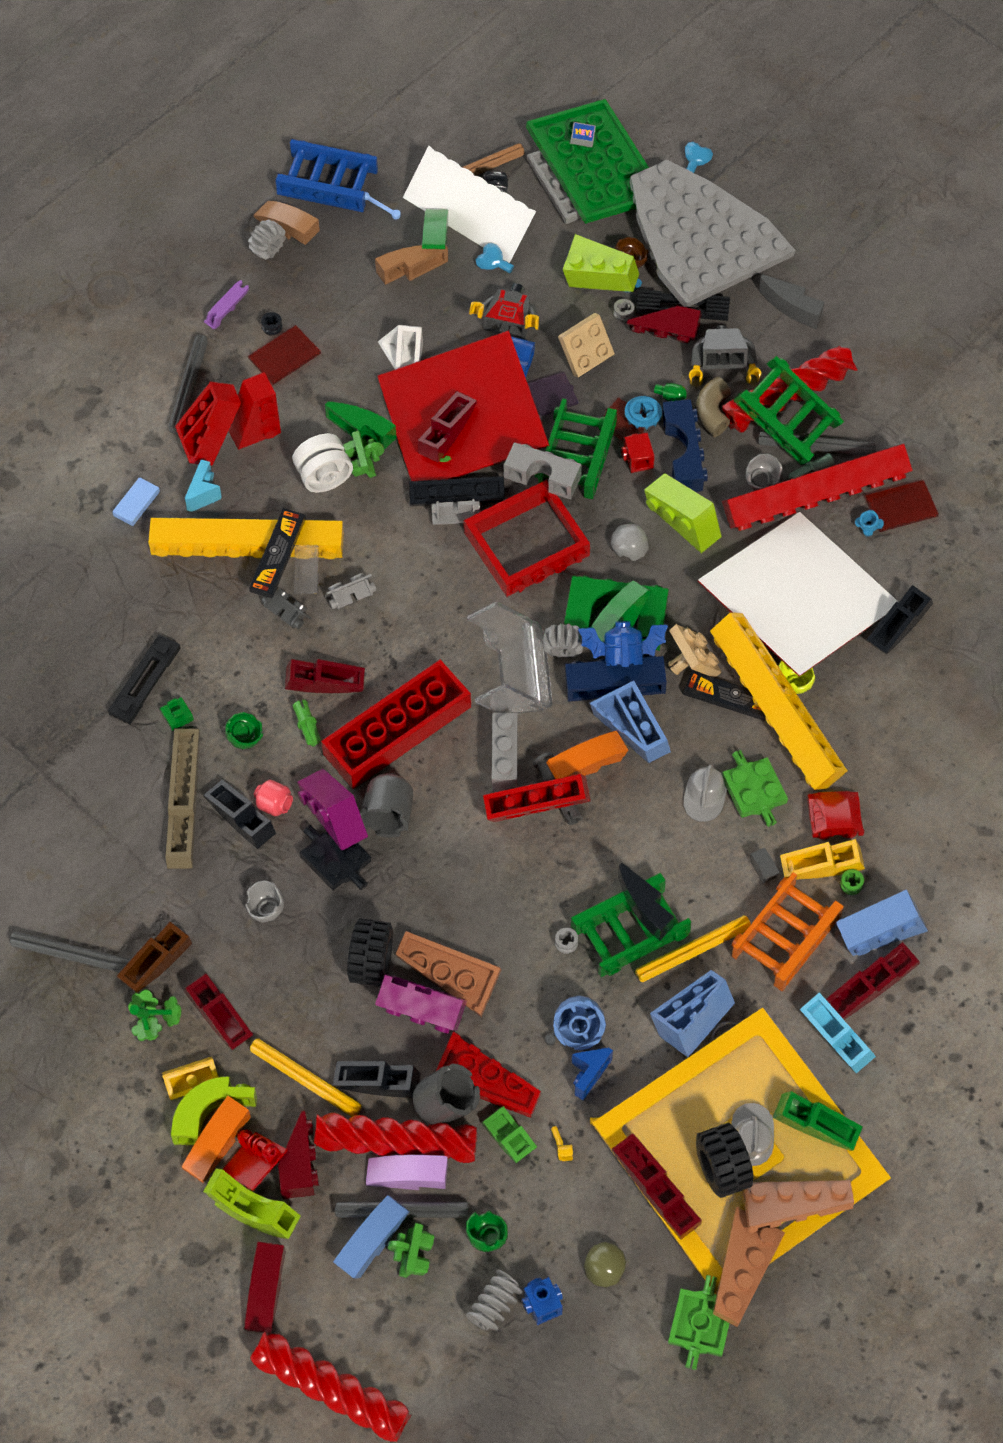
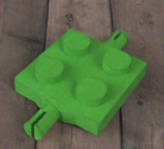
M742 750L734 752L732 756L738 766L723 771L722 777L740 817L744 818L750 815L761 814L767 827L775 825L777 821L771 810L787 804L788 797L768 757L755 762H747Z
M706 1275L703 1291L694 1292L681 1288L668 1344L683 1347L689 1351L685 1367L690 1369L692 1358H694L692 1370H697L700 1354L722 1357L730 1324L713 1314L717 1296L714 1294L718 1278L713 1276L711 1286L709 1287L710 1275Z

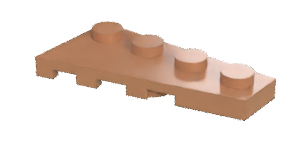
M405 931L396 952L397 958L449 995L466 1000V1007L482 1017L501 973L500 967Z
M850 1180L753 1182L752 1187L742 1190L748 1233L757 1232L758 1228L770 1226V1228L781 1226L782 1222L794 1219L796 1222L807 1219V1216L815 1214L824 1216L850 1210L854 1206Z
M738 1207L734 1211L728 1247L713 1310L715 1316L738 1327L785 1234L776 1227L770 1228V1226L760 1227L757 1232L748 1233L746 1212Z

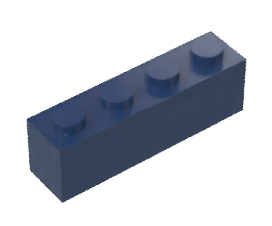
M648 655L643 658V664H630L629 667H622L620 664L617 666H612L611 664L606 666L605 659H599L595 662L583 663L575 661L565 664L568 702L595 700L632 681H635L642 696L666 694L667 681L663 656Z

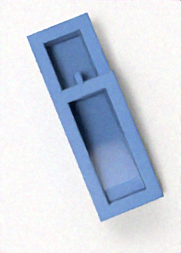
M387 1195L353 1234L333 1263L352 1278H361L375 1256L381 1254L410 1211Z

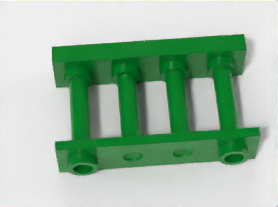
M775 356L766 363L772 370L752 392L744 390L733 401L800 465H803L814 456L810 451V447L830 425L834 429L844 421L840 418V413L835 408L829 407L790 369L789 364L784 359ZM779 376L788 385V388L770 408H765L759 402V398ZM797 393L806 403L787 424H782L777 419L776 414ZM813 409L823 419L803 441L798 440L793 435V430Z
M562 398L560 407H556L553 420L555 423L546 451L564 459H573L577 463L587 466L589 469L588 474L581 476L578 485L584 488V498L593 500L617 425V410L608 408L606 416H601V418L567 411V399ZM566 420L599 427L601 432L599 436L591 437L563 431L562 427ZM560 439L593 446L595 451L593 455L584 456L556 450V446ZM543 473L535 474V478H538V484L545 481L546 478H550Z
M661 873L645 880L661 893L660 905L674 916L673 928L661 941L651 934L640 922L628 904L623 892L571 917V929L575 930L577 935L581 933L587 934L603 961L599 963L598 971L601 978L607 974L612 976L618 973L623 966L674 940L677 942L681 941L689 935L691 920L687 918L679 923L662 895L665 892L666 880ZM627 910L632 912L648 938L634 945L618 919L619 914ZM603 922L609 923L625 950L612 956L596 931V926Z

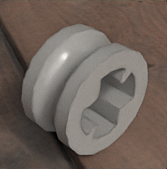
M619 299L615 302L613 315L616 320L625 322L633 317L634 304L630 300ZM623 308H627V310H625V312H621V311H620V310H622Z
M562 928L556 933L555 946L559 952L569 954L576 950L578 947V935L575 930ZM566 936L571 937L573 942H568L567 945L563 944Z

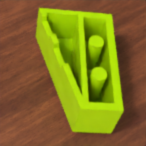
M575 234L563 267L569 287L634 291L639 277L634 256Z
M665 473L644 489L647 499L646 504L649 509L658 514L700 553H703L722 537L714 503Z

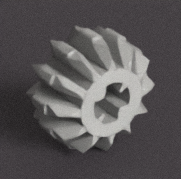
M270 219L262 220L260 225L255 226V230L251 232L252 236L248 240L250 243L249 249L265 260L273 258L275 253H279V249L284 246L283 242L286 240L285 230L275 221Z
M560 623V625L553 624L551 627L546 628L543 638L544 651L549 653L550 656H557V658L565 657L566 659L581 654L583 646L581 645L582 636L578 631L579 627Z

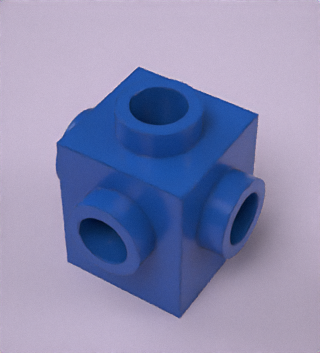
M549 1277L544 1280L536 1278L527 1284V1287L524 1288V1298L521 1301L526 1313H532L537 1325L562 1315L563 1306L560 1300L563 1299V1296L557 1284L552 1285Z

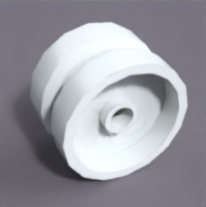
M319 434L309 438L300 444L292 456L293 463L301 474L305 487L310 492L319 493L334 489L344 483L353 471V464L345 453L343 444L334 434Z

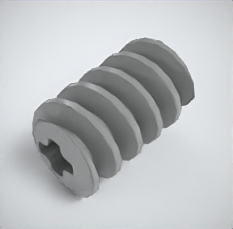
M499 1269L496 1270L497 1276L491 1277V1285L485 1286V1294L478 1296L479 1303L472 1305L473 1312L466 1314V1317L472 1324L485 1331L489 1329L498 1331L499 1328L494 1321L504 1322L505 1320L500 1312H511L506 1303L516 1304L517 1300L513 1297V1293L523 1294L519 1284L510 1275Z

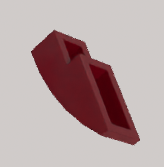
M456 392L432 417L430 428L418 439V453L439 462L463 430L477 404V400Z
M291 659L286 667L285 689L299 692L332 694L362 692L364 689L365 668L317 659L315 663Z
M207 973L184 989V993L231 1050H234L253 1036V1033L225 995L220 993Z
M257 1241L244 1329L247 1331L272 1334L286 1254L284 1245Z

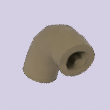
M720 377L713 378L699 392L695 404L698 420L713 437L721 435L730 423V420L719 409V404L731 394L729 386Z

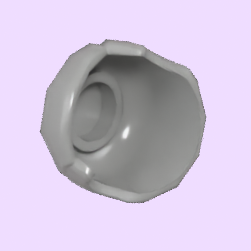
M768 453L758 454L749 462L746 468L745 477L748 485L753 490H758L779 483L782 465L773 455Z
M630 523L617 527L611 536V547L620 558L625 556L630 558L631 561H636L645 556L649 550V540L639 525Z
M267 880L259 881L247 890L248 901L245 906L254 920L262 923L273 921L283 911L284 896L275 883Z

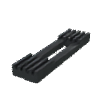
M638 289L636 313L651 314L672 308L660 306V302L681 303L673 294ZM712 295L694 304L706 306V310H700L702 313L701 319L728 321L730 297Z
M158 634L109 708L108 713L110 716L113 715L114 718H118L120 721L123 720L125 723L128 722L131 725L161 675L180 651L179 643ZM156 660L158 663L157 667L137 697L130 696V693L151 661Z

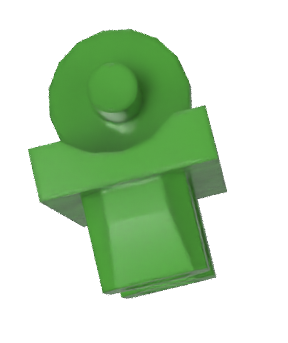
M359 431L353 432V440L343 444L349 458L358 455V459L351 461L353 464L352 474L355 477L365 473L370 478L377 476L373 461L377 462L380 460L379 456L384 453L383 444L375 442L374 439H369L367 442L366 439L361 438Z
M415 1223L414 1228L407 1230V1235L398 1233L397 1241H389L388 1250L394 1252L393 1260L401 1261L399 1276L407 1278L411 1274L425 1275L428 1272L429 1259L418 1257L417 1255L419 1249L431 1250L434 1235L423 1231L422 1224Z

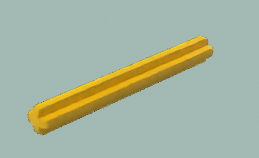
M743 915L638 967L635 972L640 982H645L737 936L739 933L745 932L751 925V922L747 916Z
M255 1039L251 1044L250 1051L346 1114L353 1117L360 1113L362 1109L360 1103L260 1039Z

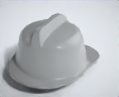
M709 764L708 767L700 768L692 773L686 786L684 809L692 819L699 822H708L715 819L721 813L725 801L727 788L722 773L714 769L713 765Z
M756 1103L744 1104L738 1107L733 1114L731 1125L740 1134L748 1151L752 1166H757L766 1162L773 1151V1117L762 1105Z

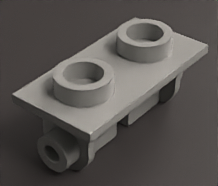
M474 499L472 501L443 503L436 501L435 504H431L433 525L464 523L465 519L480 512L479 501H474Z
M360 573L350 578L351 582L342 585L339 582L328 587L329 592L325 594V598L331 596V600H329L331 609L336 608L339 610L352 604L353 601L350 594L353 593L357 601L372 596L373 592L377 591L374 583L368 582L372 575L364 576V573Z

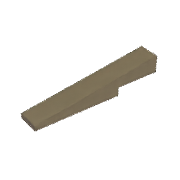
M174 729L165 856L167 869L193 868L199 729Z

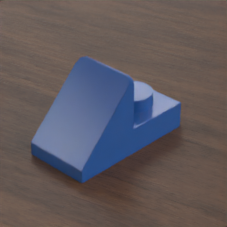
M603 1048L572 1054V1064L582 1070L573 1083L575 1085L576 1097L584 1101L613 1059L612 1049Z

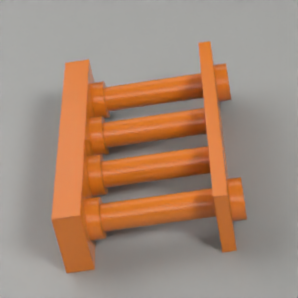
M794 872L788 879L784 877L776 888L777 893L744 934L739 933L731 944L733 947L732 957L734 959H737L742 951H744L774 972L773 975H775L774 986L780 991L786 988L841 918L844 907L836 900L830 907H824L795 888L797 874ZM789 895L819 915L818 919L820 920L815 926L812 924L809 926L781 907L780 904ZM772 914H775L803 933L805 939L800 945L798 943L793 944L765 923ZM759 932L787 951L790 958L786 963H778L752 945L750 941Z

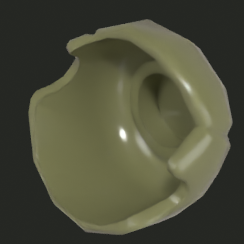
M608 1242L594 1245L586 1255L584 1262V1271L587 1279L594 1285L601 1287L617 1284L626 1267L624 1252L615 1244Z

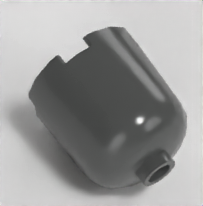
M391 773L380 774L369 782L360 811L366 830L369 827L377 831V836L388 838L399 837L401 831L408 830L413 804V788L407 780Z
M451 1064L425 1077L416 1085L413 1093V1105L419 1117L428 1124L440 1122L447 1124L475 1110L480 1100V1089L478 1086H474L470 1078L472 1073L462 1065Z

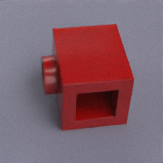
M635 433L624 437V447H621V455L623 461L628 462L630 472L654 469V452L648 433Z

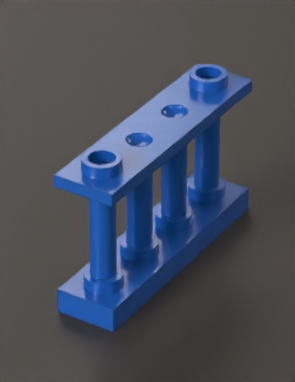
M291 139V157H294L288 175H277V195L364 212L366 206L365 191L361 190L367 173L377 174L378 172L377 157ZM303 159L316 162L309 180L297 178ZM324 164L337 166L331 184L318 182ZM346 168L358 170L352 189L340 186Z

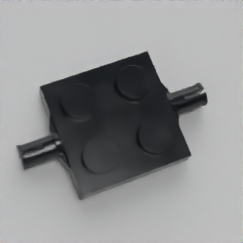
M312 825L304 829L303 833L312 842L300 851V858L332 890L342 883L352 881L359 890H363V887L365 888L368 885V882L359 873L362 868L371 862V856L358 843L341 850L328 832L319 834Z

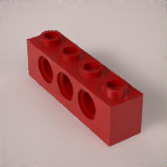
M582 774L483 795L487 820L491 822H499L591 802L587 779Z

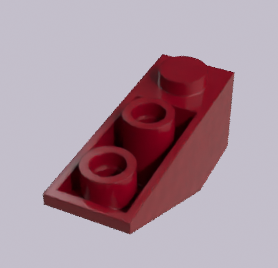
M675 306L627 320V325L635 333L645 334V331L654 332L653 336L667 339V336L677 337L676 341L690 343V340L696 341L702 313L700 310Z
M301 1111L286 1146L288 1151L281 1158L278 1165L283 1199L314 1196V1186H319L317 1170H312L311 1161L316 1160L315 1144H309V1136L314 1135L312 1119L307 1120L305 1111Z

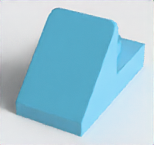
M200 460L185 496L187 511L193 512L222 498L220 486L212 484L214 472L211 471L209 461Z

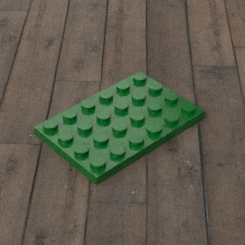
M606 99L527 121L526 129L585 224L636 209V204L633 202V191L630 187V178L632 175L649 168ZM574 122L596 126L592 147L570 144Z

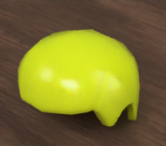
M781 660L778 667L796 694H802L812 688L815 682L813 668L799 677Z

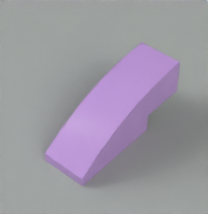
M395 1155L369 1158L366 1186L419 1190V1187L445 1189L448 1156Z

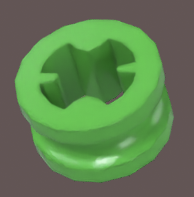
M854 869L845 871L840 882L842 891L848 895L860 893L864 883L862 873ZM849 878H854L855 886H850Z

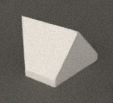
M398 325L378 341L394 369L421 361L423 349L422 327Z

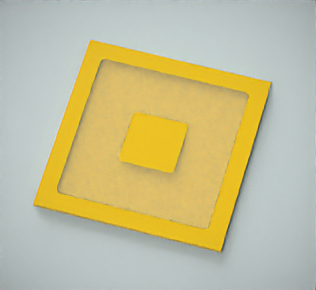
M763 1007L592 1122V1125L611 1151L613 1147L633 1133L667 1171V1177L684 1195V1200L701 1218L702 1224L680 1240L652 1206L704 1280H706V1275L711 1276L709 1287L711 1286L713 1276L718 1278L714 1290L716 1295L721 1280L734 1211L736 1207L745 1211L743 1191L720 1198L710 1188L697 1155V1133L728 1122L731 1124L733 1114L738 1107L747 1103L762 1105L773 1117L781 1095L790 1091L812 1103L819 1102L843 1115ZM774 1118V1147L772 1154L766 1162L761 1165L752 1166L753 1182L850 1180L854 1204L891 1179L860 1136L854 1150L850 1151L800 1132ZM844 1211L824 1216L815 1214L807 1216L806 1220L796 1222L795 1219L782 1222L781 1226L776 1228L785 1232L770 1264Z

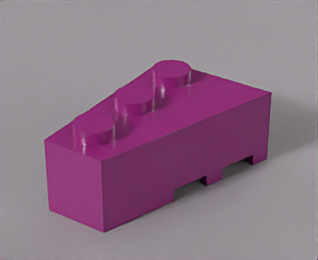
M321 769L297 782L300 789L298 797L304 806H308L341 850L368 837L353 794L326 770Z
M385 975L375 1005L385 1008L386 1013L398 1017L401 1014L410 1016V1021L417 1024L425 1025V1022L434 1024L435 1030L449 1034L450 1030H458L467 1001L397 976Z

